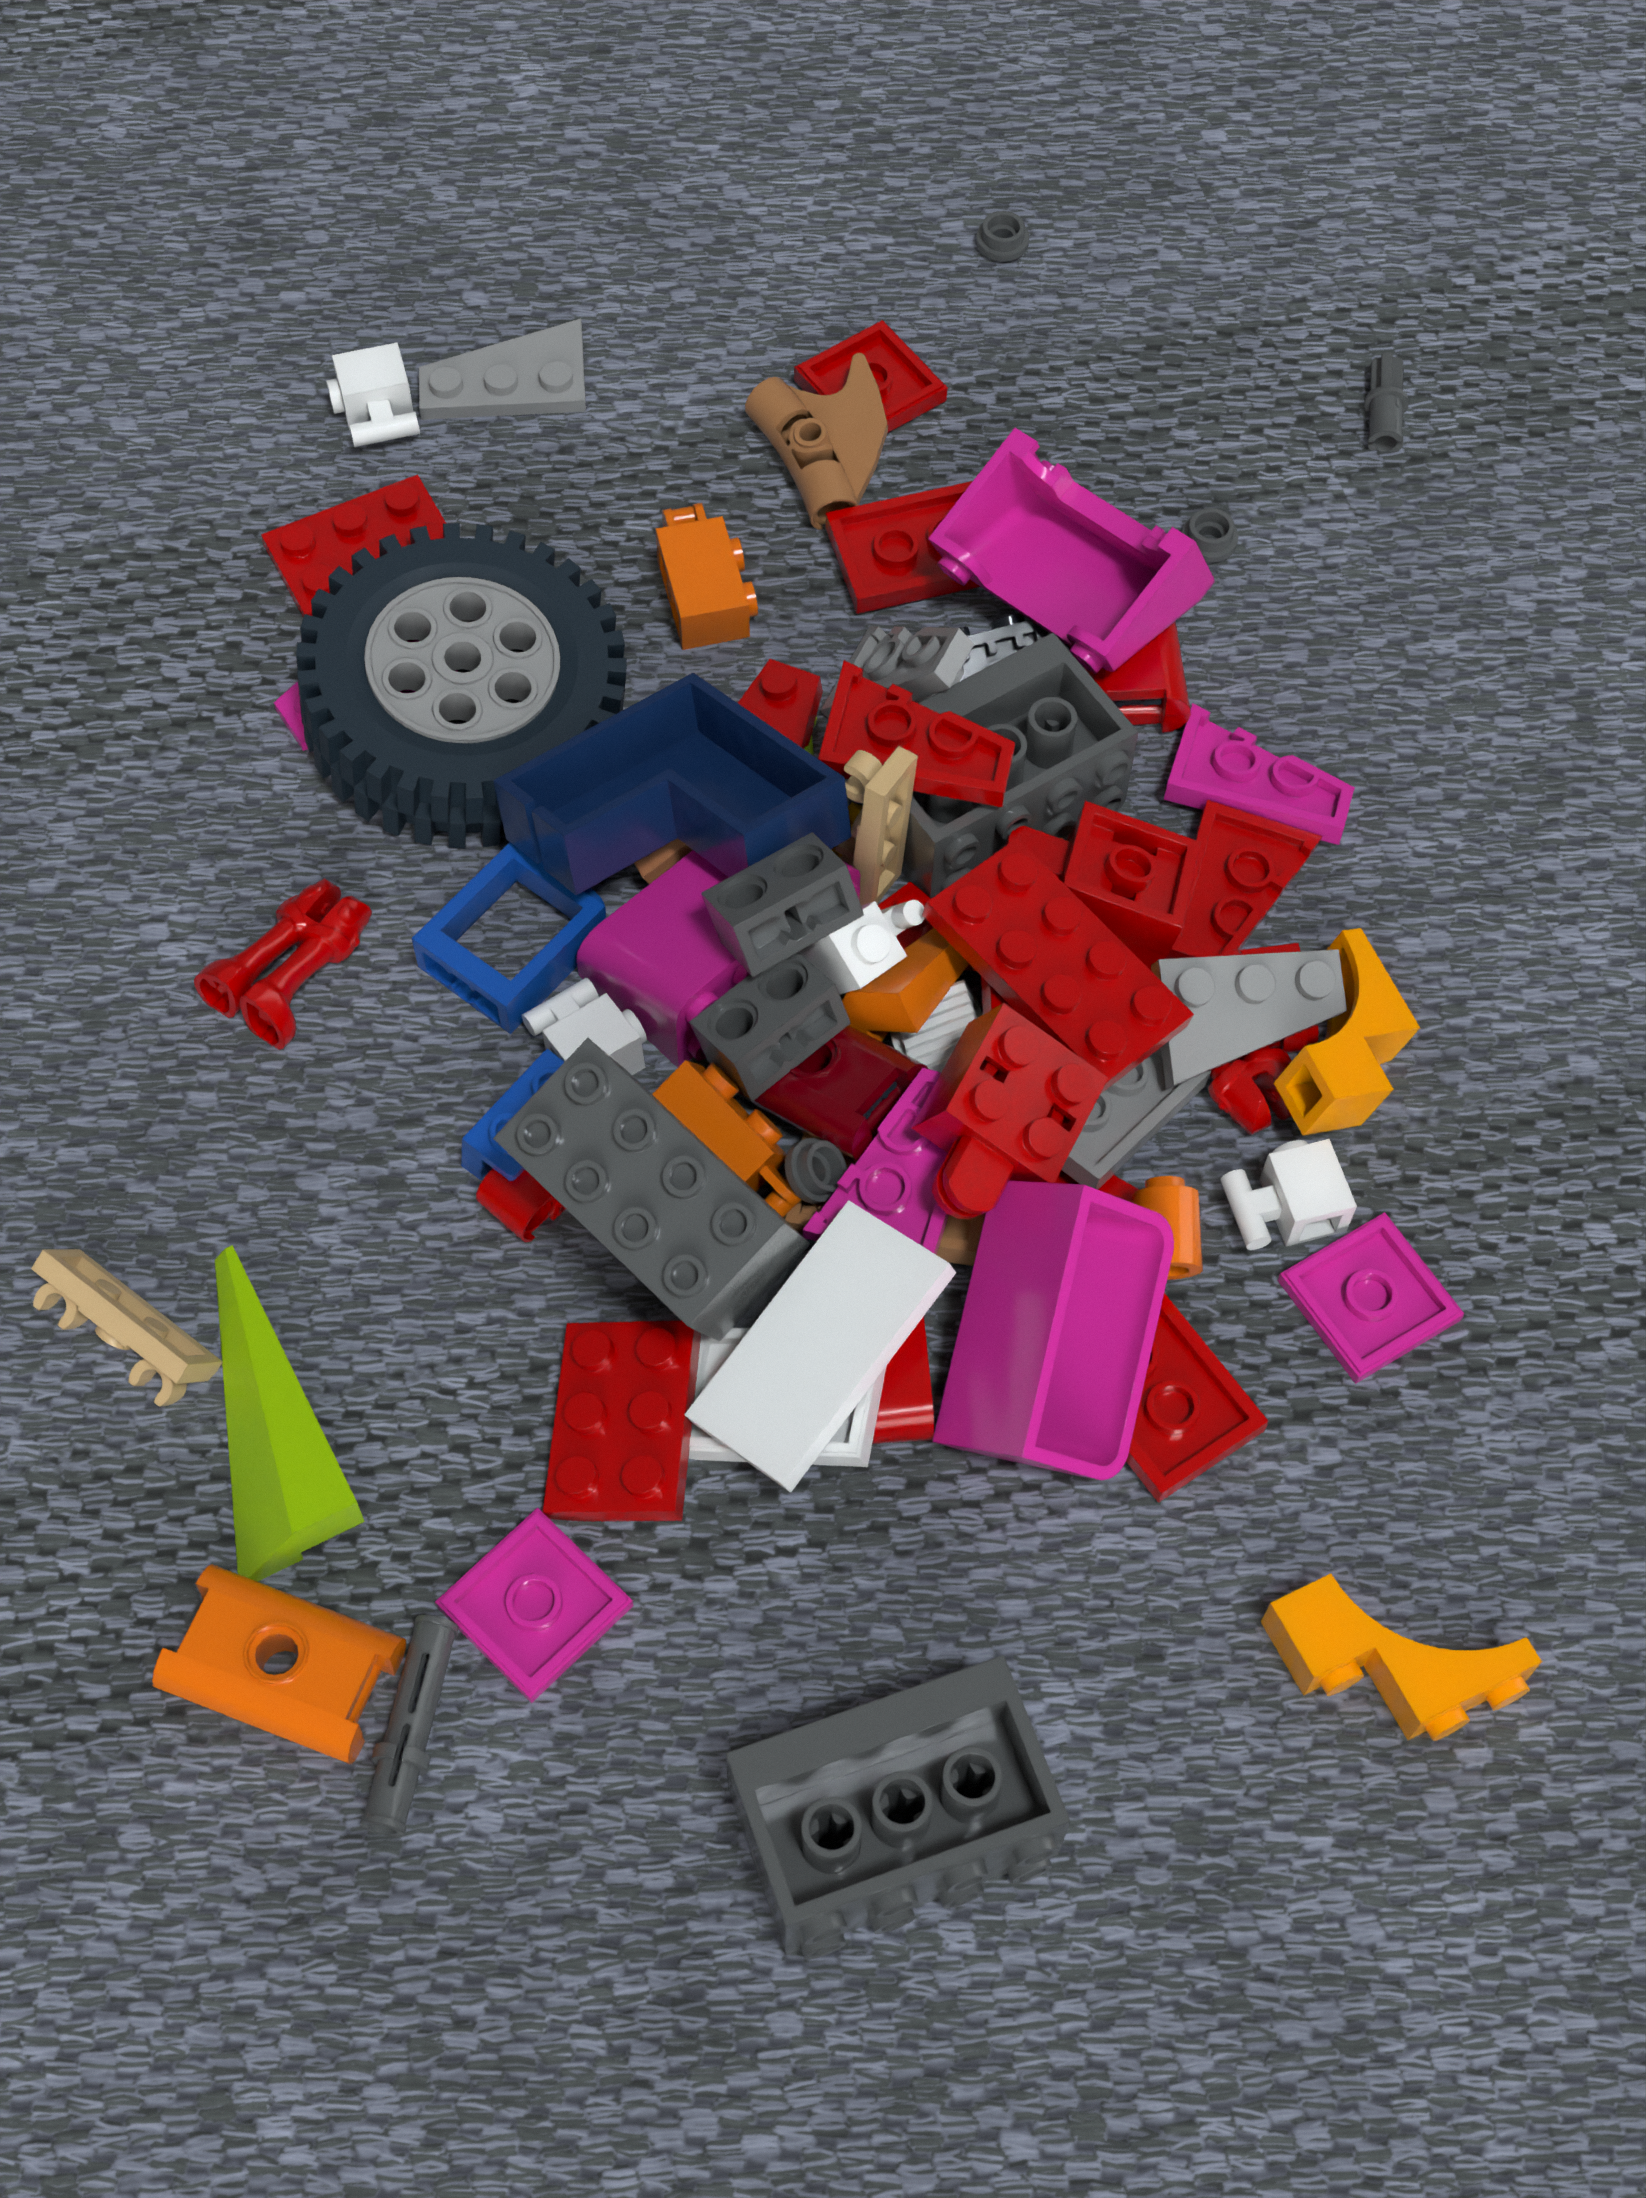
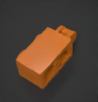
M702 503L673 510L671 508L662 510L663 527L655 529L657 562L682 650L750 637L749 617L758 616V605L753 583L751 581L743 583L740 572L745 571V563L739 538L729 539L723 516L707 519Z
M685 1060L652 1095L755 1192L767 1181L774 1190L764 1200L784 1218L802 1199L794 1193L788 1181L778 1171L785 1163L787 1155L777 1144L783 1137L782 1133L759 1110L755 1109L750 1115L733 1098L739 1091V1088L718 1066L711 1063L705 1068Z

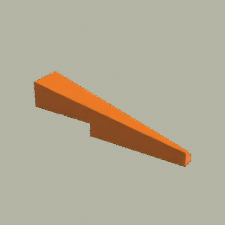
M935 928L904 949L907 957L863 988L845 994L842 1002L851 1022L850 1026L881 1042L889 1032L918 1033L950 990L949 987L956 982L962 972L976 971Z

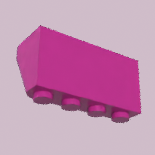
M1009 1181L996 1207L986 1212L932 1442L963 1451L1097 1480H1107L1119 1473L1129 1454L1173 1256L1174 1237L1166 1218L1160 1213L1083 1184Z

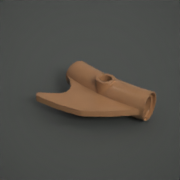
M862 353L853 355L846 385L835 394L818 395L798 390L787 385L779 377H771L759 383L747 398L745 412L780 455L800 492L811 524L814 528L821 530L823 529L822 525L825 524L826 512L859 505L876 470L888 433V424L879 387Z

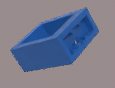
M509 842L412 937L417 965L421 970L511 1034L523 1022L522 1014L541 1004L577 967V952L581 943L599 923L606 919V907L601 897L593 889L589 888L575 895L544 870L543 861L538 864ZM518 881L572 920L510 981L456 941Z

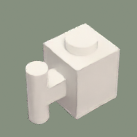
M398 343L332 355L336 379L326 380L334 414L345 412L354 447L420 434L417 416L413 412L409 383Z
M910 900L880 910L875 901L861 905L864 916L804 948L799 953L835 983L839 995L861 989L907 957L896 936L905 929L919 925L924 921L925 918L922 916L924 906L919 901Z
M588 978L582 979L522 1014V1020L528 1031L533 1036L542 1032L545 1049H549L564 1062L589 1038L631 1075L645 1068L642 1044L647 1041V1037L640 1021L629 1009L621 1012L607 993L599 997L595 987Z
M1330 1139L1310 1144L1304 1140H1295L1277 1147L1267 1156L1259 1179L1262 1185L1260 1189L1252 1190L1247 1175L1242 1169L1230 1171L1221 1177V1183L1248 1250L1260 1249L1271 1242L1265 1222L1276 1221L1284 1244L1287 1247L1347 1232L1357 1207Z

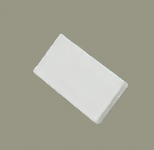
M848 1200L684 1415L697 1427L791 1493L956 1274V1271L949 1262Z

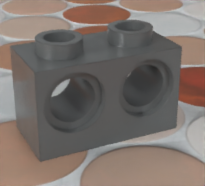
M813 832L701 893L720 942L752 977L864 916L847 865Z
M797 952L754 977L748 975L689 1023L707 1060L724 1071L737 1085L739 1090L750 1101H754L788 1074L790 1069L798 1066L851 1022L835 983Z

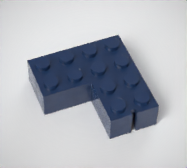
M694 672L493 780L506 839L538 864L543 861L544 870L575 895L599 884L604 879L647 857L652 852L677 838L725 875L731 877L811 832L830 849L852 837L845 777Z

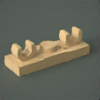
M900 746L896 748L883 765L872 754L863 750H857L844 766V771L852 775L845 783L847 797L857 803H862L863 808L853 823L852 837L837 845L835 851L842 854L840 857L842 861L860 871L861 905L874 901L878 904L901 875L918 756Z
M43 1249L31 1268L48 1282L37 1291L33 1306L38 1310H49L63 1297L66 1302V1311L58 1323L61 1329H75L90 1319L97 1325L95 1332L103 1341L118 1349H133L144 1359L138 1361L131 1369L128 1382L133 1386H144L158 1372L162 1378V1388L156 1395L154 1403L159 1407L169 1406L180 1400L186 1392L187 1383L209 1381L221 1366L222 1360L82 1250Z

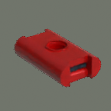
M1176 621L1114 672L1107 671L1101 667L1098 673L1094 674L1085 669L1132 725L1161 723L1162 733L1182 727L1191 716Z

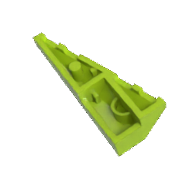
M233 1245L225 1248L215 1259L237 1571L239 1575L258 1582L303 1560L301 1552L365 1521Z

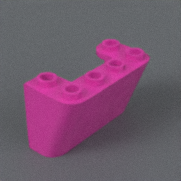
M694 850L599 923L586 936L577 952L578 975L582 979L588 978L600 996L607 993L621 1012L626 1009L631 1010L640 1021L647 1040L677 1068L685 1060L689 1061L693 1057L698 1061L706 1059L689 1022L750 975L720 942L701 895L705 890L729 877ZM845 863L860 901V871Z

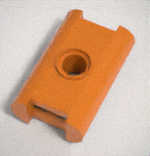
M211 1564L207 1566L195 1583L203 1601L177 1652L162 1648L153 1672V1687L345 1763L352 1764L357 1759L365 1742L360 1726L357 1724L381 1671L396 1675L405 1654L406 1639ZM288 1651L298 1655L293 1667L283 1674L272 1675L263 1671L267 1660L278 1652Z

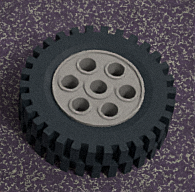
M444 523L443 538L430 540L427 527L421 526L410 529V545L401 547L395 534L380 539V557L377 559L364 547L351 556L352 575L338 566L328 576L330 593L320 588L317 590L311 600L312 616L304 615L300 627L301 642H297L296 653L304 736L308 751H314L315 766L322 778L324 779L331 775L332 791L344 802L354 794L356 814L369 822L380 809L383 814V830L399 836L407 822L414 825L415 842L431 846L435 830L449 832V848H466V833L481 832L483 848L500 845V829L504 828L493 780L623 711L627 658H624L625 642L622 630L615 631L617 616L610 603L600 606L602 590L593 579L580 586L581 568L568 558L558 568L554 567V548L540 542L533 554L526 552V535L509 530L505 544L494 542L493 526L481 524L476 525L475 538H460V523ZM407 640H419V642H407ZM520 649L524 650V652H513L510 650ZM465 669L469 670L470 672L461 673L456 672L455 670ZM401 690H414V691H416V692H413V693H401V692H399V691H401ZM516 699L522 702L509 703L504 700ZM463 720L466 721V723L453 724L448 721Z

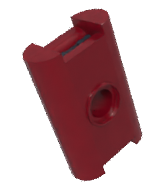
M848 1025L798 1066L790 1069L788 1074L754 1101H750L740 1090L736 1095L820 1141L831 1142L840 1152L858 1161L878 1134L877 1128L922 1068H929L916 1059Z

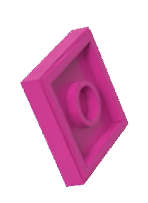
M1385 1212L1283 1271L1277 1280L1355 1384L1458 1323L1464 1316V1312Z
M537 1507L437 1599L435 1604L450 1621L458 1625L459 1631L533 1703L633 1607V1600Z

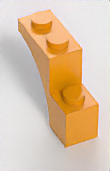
M1361 928L1342 930L1327 948V950L1339 949L1347 1011L1328 1020L1325 1040L1305 1046L1274 1082L1277 1091L1303 1136L1361 1126L1394 1090L1380 1064L1392 1060L1420 1029V1026Z
M1331 1573L1271 1602L1261 1621L1303 1696L1320 1687L1324 1689L1327 1696L1340 1693L1364 1677L1360 1667L1364 1666L1407 1740L1426 1731L1432 1741L1440 1740L1466 1725L1470 1719L1465 1711L1485 1701H1488L1493 1711L1513 1703L1530 1691L1525 1681L1542 1663L1527 1637L1490 1649L1451 1650L1421 1644L1400 1636L1382 1626L1360 1609L1342 1590Z

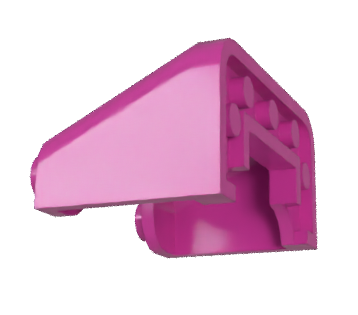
M1014 428L928 538L942 557L937 565L957 583L965 586L970 579L1049 633H1054L1061 641L1071 647L1069 650L1071 654L1088 671L1097 674L1102 667L1107 671L1114 672L1200 602L1215 583L1214 577L1196 541L1174 527L1167 534L1165 530L1157 525L1151 531L1074 482L1067 468L1057 463L1054 466L1046 460L1041 462L1035 453L1040 447L1038 442L1019 429Z

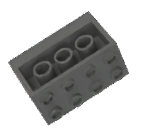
M1054 633L952 685L950 689L941 691L919 703L939 714L951 711L1015 742V749L1003 807L913 791L902 873L909 882L911 881L932 899L1005 847L1012 831L1020 826H1027L1067 840L1085 801L1116 812L1123 806L1127 796L1139 732ZM851 799L849 800V805L851 804V802H853V803L860 804V805L863 806L862 803H857V802H855V801H853V800H851Z
M589 1038L573 1052L493 1138L688 1327L719 1342L811 1244L636 1078Z
M1004 1655L726 1753L728 1791L785 1955L802 1950L805 1960L816 1959L839 1950L846 1945L843 1934L869 1924L872 1925L874 1934H882L903 1927L916 1918L913 1908L940 1899L944 1909L966 1904L984 1894L985 1891L981 1883L999 1876L1009 1874L1011 1882L1016 1884L1031 1880L1048 1872L1053 1867L1050 1858L1059 1854L1071 1822ZM970 1790L978 1794L980 1798H967L960 1795L957 1791ZM892 1814H902L903 1817L912 1819V1822L898 1824L892 1822L887 1817ZM833 1838L835 1842H842L843 1847L836 1850H827L818 1846L822 1839Z

